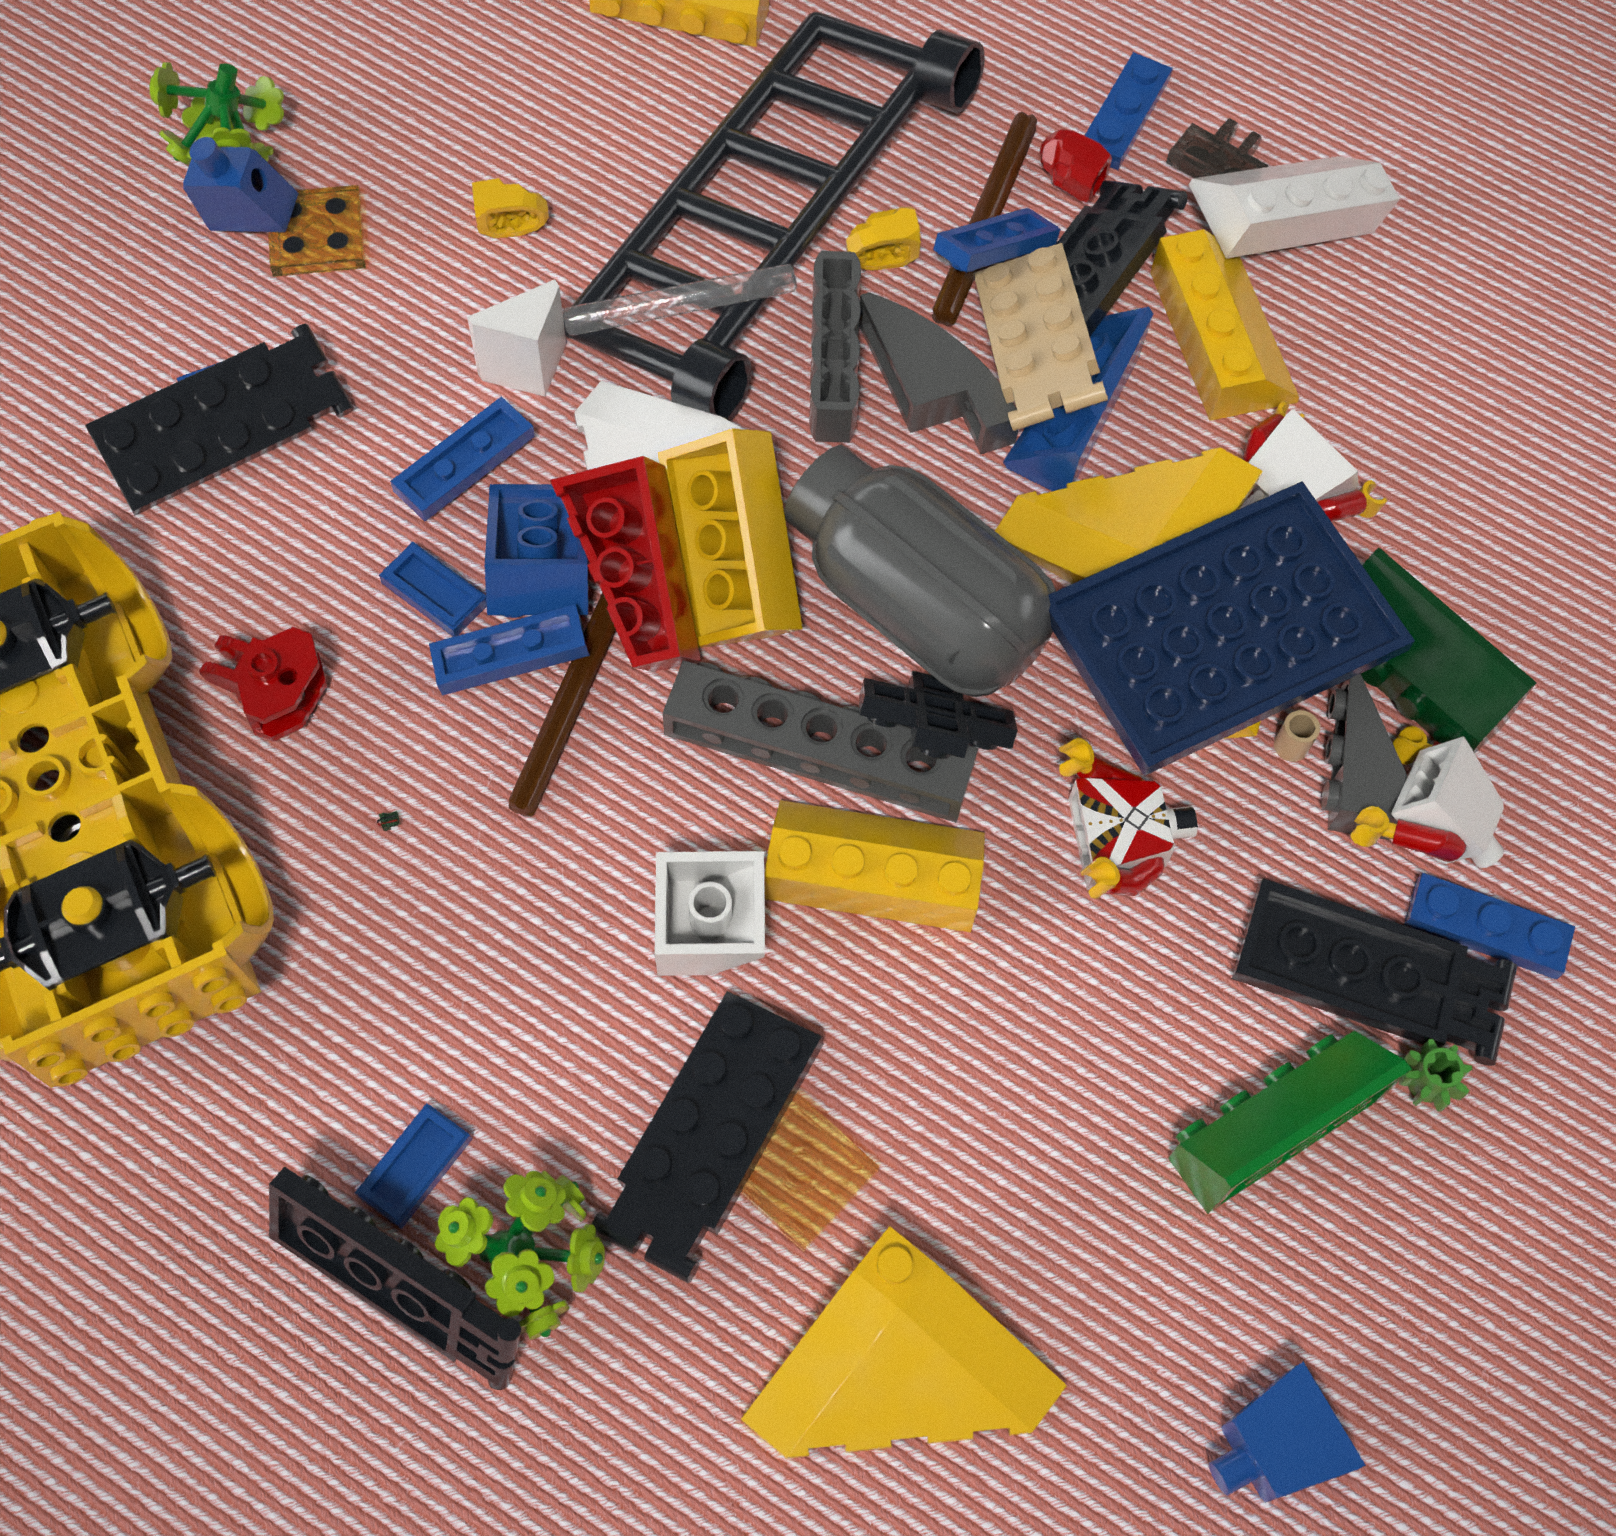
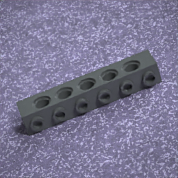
M682 661L663 710L664 735L955 823H957L978 752V748L968 745L965 758L951 755L947 759L933 758L922 753L919 748L912 747L910 726L897 724L895 727H882L870 722L867 717L861 716L858 707H838L822 702L811 693L784 691L772 687L769 682L761 678L747 677L744 679L724 673L716 665L705 662L694 664ZM720 703H727L735 707V709L727 713H720L713 710L712 707ZM766 718H777L783 724L771 728L764 726L761 721ZM816 732H824L833 739L827 742H817L809 736ZM870 746L878 749L882 754L876 757H867L858 750ZM913 761H921L929 765L931 770L917 772L911 769L908 764Z

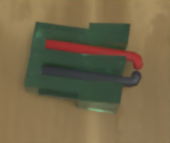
M397 811L379 814L380 819L377 820L379 826H382L383 831L391 830V827L401 825Z

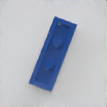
M1135 52L1132 53L1084 135L1100 143L1111 154L1112 161L1110 167L1115 170H1119L1169 83L1173 70L1172 67Z
M1024 208L937 233L933 250L949 260V264L953 268L963 272H972L985 266L1030 254L1039 248L1053 246L1057 243L1061 228L1030 208Z
M500 397L390 481L392 490L425 522L534 438V427L504 398Z
M576 604L429 643L436 683L442 696L590 656L580 613Z
M1422 873L1416 880L1404 926L1467 946L1468 949L1499 960L1512 961L1519 967L1556 980L1565 972L1575 930L1573 925Z

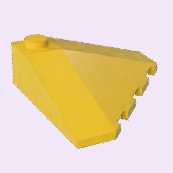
M1221 447L1202 451L1201 456L1174 463H1172L1171 459L1135 467L1134 472L1105 479L1104 475L1067 483V488L1039 495L1034 491L1018 495L995 532L1031 561L1073 584L1239 510L1263 471Z
M889 1226L741 1418V1421L785 1459L809 1457V1449L841 1445H845L846 1453L891 1448V1440L927 1437V1444L973 1440V1432L1008 1428L1009 1436L1031 1434L1067 1385L934 1261Z

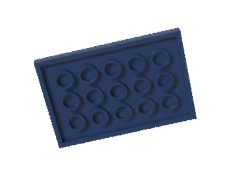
M1303 481L1049 594L1051 629L1144 776L1409 651L1415 642Z

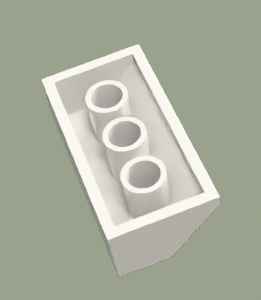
M1341 156L1193 178L1188 184L1226 259L1372 234L1400 200L1380 162Z

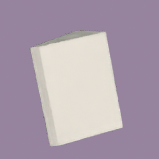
M555 279L467 317L477 372L482 381L546 397L566 346L560 287Z

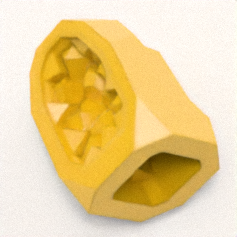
M499 178L472 182L478 233L492 238L516 237L537 231L547 222L549 218L548 205L540 193L527 191L516 183L504 184Z
M899 207L897 209L871 213L865 223L856 225L846 239V251L855 252L860 261L861 269L876 271L904 267L917 260L920 254V227L916 211L913 207Z

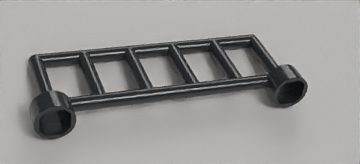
M821 12L810 13L564 314L565 336L671 381L672 402L721 416L731 421L740 410L746 398L752 372L748 356L732 350L733 345L918 103L923 101L954 113H960L967 108L978 89L983 74L985 62L983 45L978 41L939 29L930 35L923 47ZM820 42L908 72L882 107L794 75ZM775 98L863 130L836 166L747 134ZM728 156L817 189L788 228L699 194ZM680 216L770 251L740 291L649 256ZM630 278L720 315L706 335L691 344L683 355L598 320Z

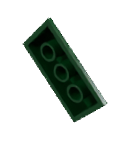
M1378 548L1362 566L1415 642L1409 651L1361 673V676L1367 684L1377 687L1390 698L1403 716L1416 721L1434 737L1435 741L1445 743L1464 736L1473 752L1476 753L1505 725L1537 682L1381 548Z

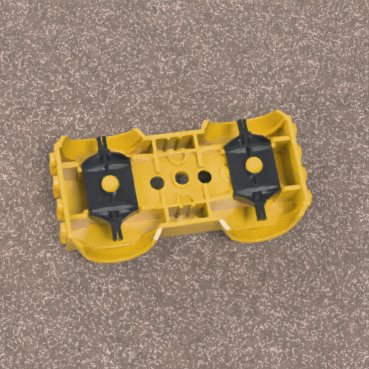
M60 511L46 517L37 518L25 526L0 536V1060L16 1062L50 1088L77 1083L87 1076V1071L109 1061L119 1062L127 1060L138 1054L141 1047L162 1037L170 1038L182 1035L194 1026V1022L214 1013H228L243 1006L247 998L261 992L250 959L264 943L274 922L273 905L269 891L254 857L242 837L217 806L196 787L182 784L150 701L149 690L160 680L172 660L169 636L155 604L129 565L89 524L63 516ZM37 726L48 729L49 739L42 749L30 753L21 750L20 741L27 730ZM50 770L59 771L58 780L51 788L44 791L35 790L37 780L43 773ZM64 815L79 817L81 826L74 838L66 842H57L52 839L51 828L58 818Z

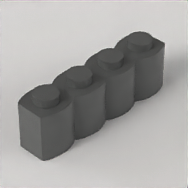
M821 251L814 264L809 428L813 439L818 442L849 443L856 430L859 401L858 367L860 344L858 333L860 322L859 289L861 266L855 252Z

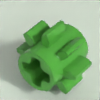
M1429 1039L1421 1047V1054L1410 1050L1403 1057L1412 1070L1399 1081V1085L1408 1086L1410 1092L1415 1096L1413 1099L1415 1106L1422 1101L1434 1102L1436 1110L1441 1112L1450 1105V1097L1460 1101L1469 1093L1470 1090L1460 1081L1473 1069L1471 1065H1464L1461 1058L1456 1054L1458 1046L1453 1045L1449 1049L1437 1048L1435 1041Z

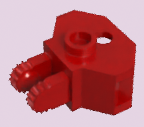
M291 627L265 640L253 637L250 643L227 635L219 636L214 648L223 656L235 660L238 664L233 670L215 662L206 661L199 670L201 677L215 686L235 693L239 703H242L244 714L254 734L274 742L304 728L327 686L321 657L316 652L312 634ZM303 693H305V698H304V700L300 703V701H301V699H302V696H303Z

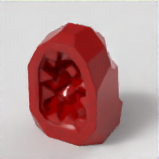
M1060 129L1053 132L1043 141L1039 152L1043 169L1050 173L1052 183L1075 196L1077 200L1086 203L1092 202L1100 191L1102 182L1108 176L1112 161L1111 154L1100 143L1074 130Z

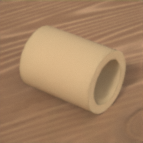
M1297 710L1291 712L1286 717L1274 739V749L1278 756L1290 762H1297L1305 758L1320 733L1318 719L1308 711Z

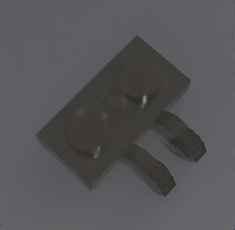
M1231 118L1225 121L1215 135L1192 123L1169 150L1166 161L1169 165L1192 178L1269 166L1253 157L1262 140L1260 134L1254 131L1251 132L1239 148L1229 143L1234 138L1238 128V122Z

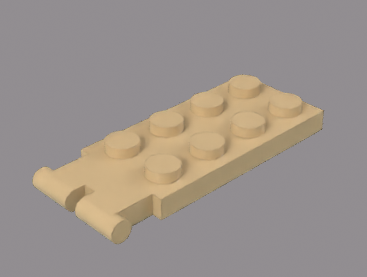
M1062 243L1036 249L1030 254L1004 263L993 264L987 269L974 273L1002 392L1006 403L1015 401L1017 410L1008 412L1013 431L1055 418L1053 409L1063 405L1067 414L1108 400L1103 381L1093 384L1091 378L1092 375L1100 373Z

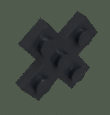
M912 671L908 687L868 678L863 679L859 694L860 715L867 717L870 722L882 727H895L897 724L910 726L912 747L919 748L927 756L938 759H947L950 755L965 758L969 743L985 750H995L998 746L1008 749L1013 748L1018 731L1014 711L966 701L962 694H958L944 686L932 675Z

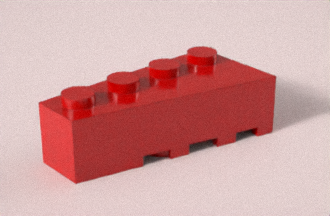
M640 456L550 480L557 497L562 499L569 515L567 520L576 538H579L590 564L587 566L594 582L599 584L608 603L606 609L632 668L657 672L679 667L682 661L690 663L700 662L701 659L665 466L650 458Z

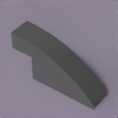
M870 292L860 295L859 327L910 433L963 417L980 454L1016 443L1018 430L1013 431L1008 417V412L1017 410L1013 402L1006 403L1001 384L964 344L937 324L909 308Z

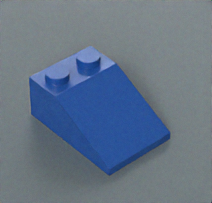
M490 484L484 564L487 615H503L509 618H517L523 615H536L573 604L577 605L580 615H588V558L579 538H576L567 520L569 515L562 499L557 497L552 484Z

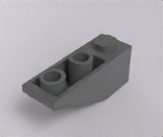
M1361 674L1344 681L1340 690L1333 689L1331 693L1328 718L1335 720L1334 734H1330L1326 744L1325 763L1332 765L1331 780H1327L1324 785L1321 801L1322 810L1329 811L1327 830L1349 834L1353 832L1357 825H1360L1355 823L1356 817L1363 809L1370 806L1379 807L1387 814L1389 822L1397 824L1391 812L1406 782L1405 769ZM1383 836L1380 837V839H1386V840H1389V839H1390V838L1383 837Z

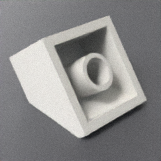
M764 851L656 852L655 961L658 976L713 975L765 957Z

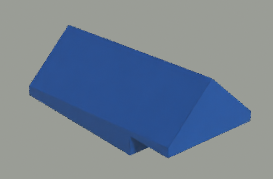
M1149 307L1106 315L1090 336L1100 373L1092 375L1091 378L1093 384L1103 381L1108 400L1067 414L1063 405L1053 409L1055 418L1023 428L1022 434L1003 461L1007 469L1051 491L1067 488V483L1077 481L1140 357L1153 317V312Z

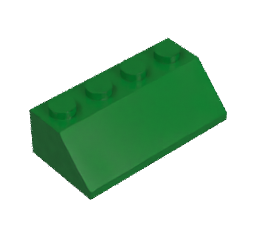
M1355 1030L1339 1041L1333 1034H1330L1306 1052L1310 1060L1296 1069L1290 1062H1287L1263 1079L1267 1087L1251 1097L1247 1090H1244L1224 1103L1219 1108L1223 1116L1213 1123L1207 1125L1203 1118L1182 1130L1175 1136L1180 1144L1168 1159L1208 1214L1381 1100L1412 1068L1403 1058Z

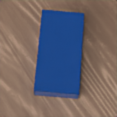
M414 542L379 574L381 584L452 637L458 636L487 607L485 594Z
M426 1103L355 1191V1194L359 1199L402 1230L472 1141V1137L461 1127Z

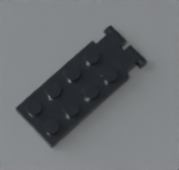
M1104 180L1100 187V197L1093 207L1084 206L1056 243H1062L1089 336L1092 335L1158 245L1160 238L1166 234L1165 222L1174 209L1183 210L1187 204V193L1185 191L1148 186L1143 192V187L1138 184Z
M307 323L299 325L291 331L294 339L271 350L263 342L85 424L89 435L134 516L311 432L309 422L333 410L337 417H342L355 409L334 371L327 372L318 377L314 373V370L326 365L328 359Z
M1262 878L1256 890L1231 979L1421 1044H1425L1429 1039H1433L1437 1048H1441L1446 1042L1475 1051L1473 1059L1477 1063L1493 1066L1496 1064L1505 1019L1487 1010L1488 1008L1497 1011L1508 1010L1517 965L1512 961L1500 959L1493 966L1466 956L1467 946Z
M727 991L617 1178L620 1185L624 1187V1190L610 1214L607 1215L599 1212L595 1216L592 1225L595 1226L596 1235L631 1254H635L639 1250L646 1237L649 1238L652 1242L646 1251L644 1260L684 1282L690 1283L699 1267V1262L692 1259L707 1231L718 1235L823 1047L822 1036Z
M285 1166L269 1183V1238L451 1361L455 1362L458 1359L488 1380V1384L493 1389L503 1390L509 1386L521 1334V1326L516 1320L511 1318L504 1319L477 1301V1294L472 1291L471 1286L462 1276L451 1270L441 1271L424 1260L420 1250L411 1242L403 1238H396L394 1240L376 1228L372 1218L363 1210L354 1206L346 1208L331 1198L326 1188L313 1177L308 1175L300 1177Z

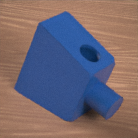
M202 137L192 144L189 151L192 159L183 181V188L210 231L286 232L298 192L256 150L249 147H219L210 137Z
M1304 1362L1281 1375L1221 1427L1232 1450L1208 1464L1214 1481L1226 1496L1252 1482L1260 1498L1265 1503L1341 1477L1365 1466L1364 1461Z

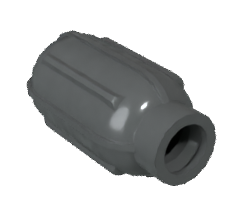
M838 445L819 456L805 470L793 487L784 509L785 520L813 543L812 560L819 578L834 595L944 686L958 694L972 697L991 695L998 689L1016 681L1033 664L1047 645L1053 633L1049 614L1051 605L1049 594L1056 592L1051 579L1038 565L926 476L911 468L895 465L874 469L848 447Z

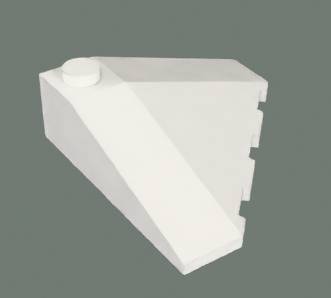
M600 381L574 412L578 433L584 432L588 450L584 451L587 470L640 456H645L659 463L658 452L728 429H743L721 416L605 381Z

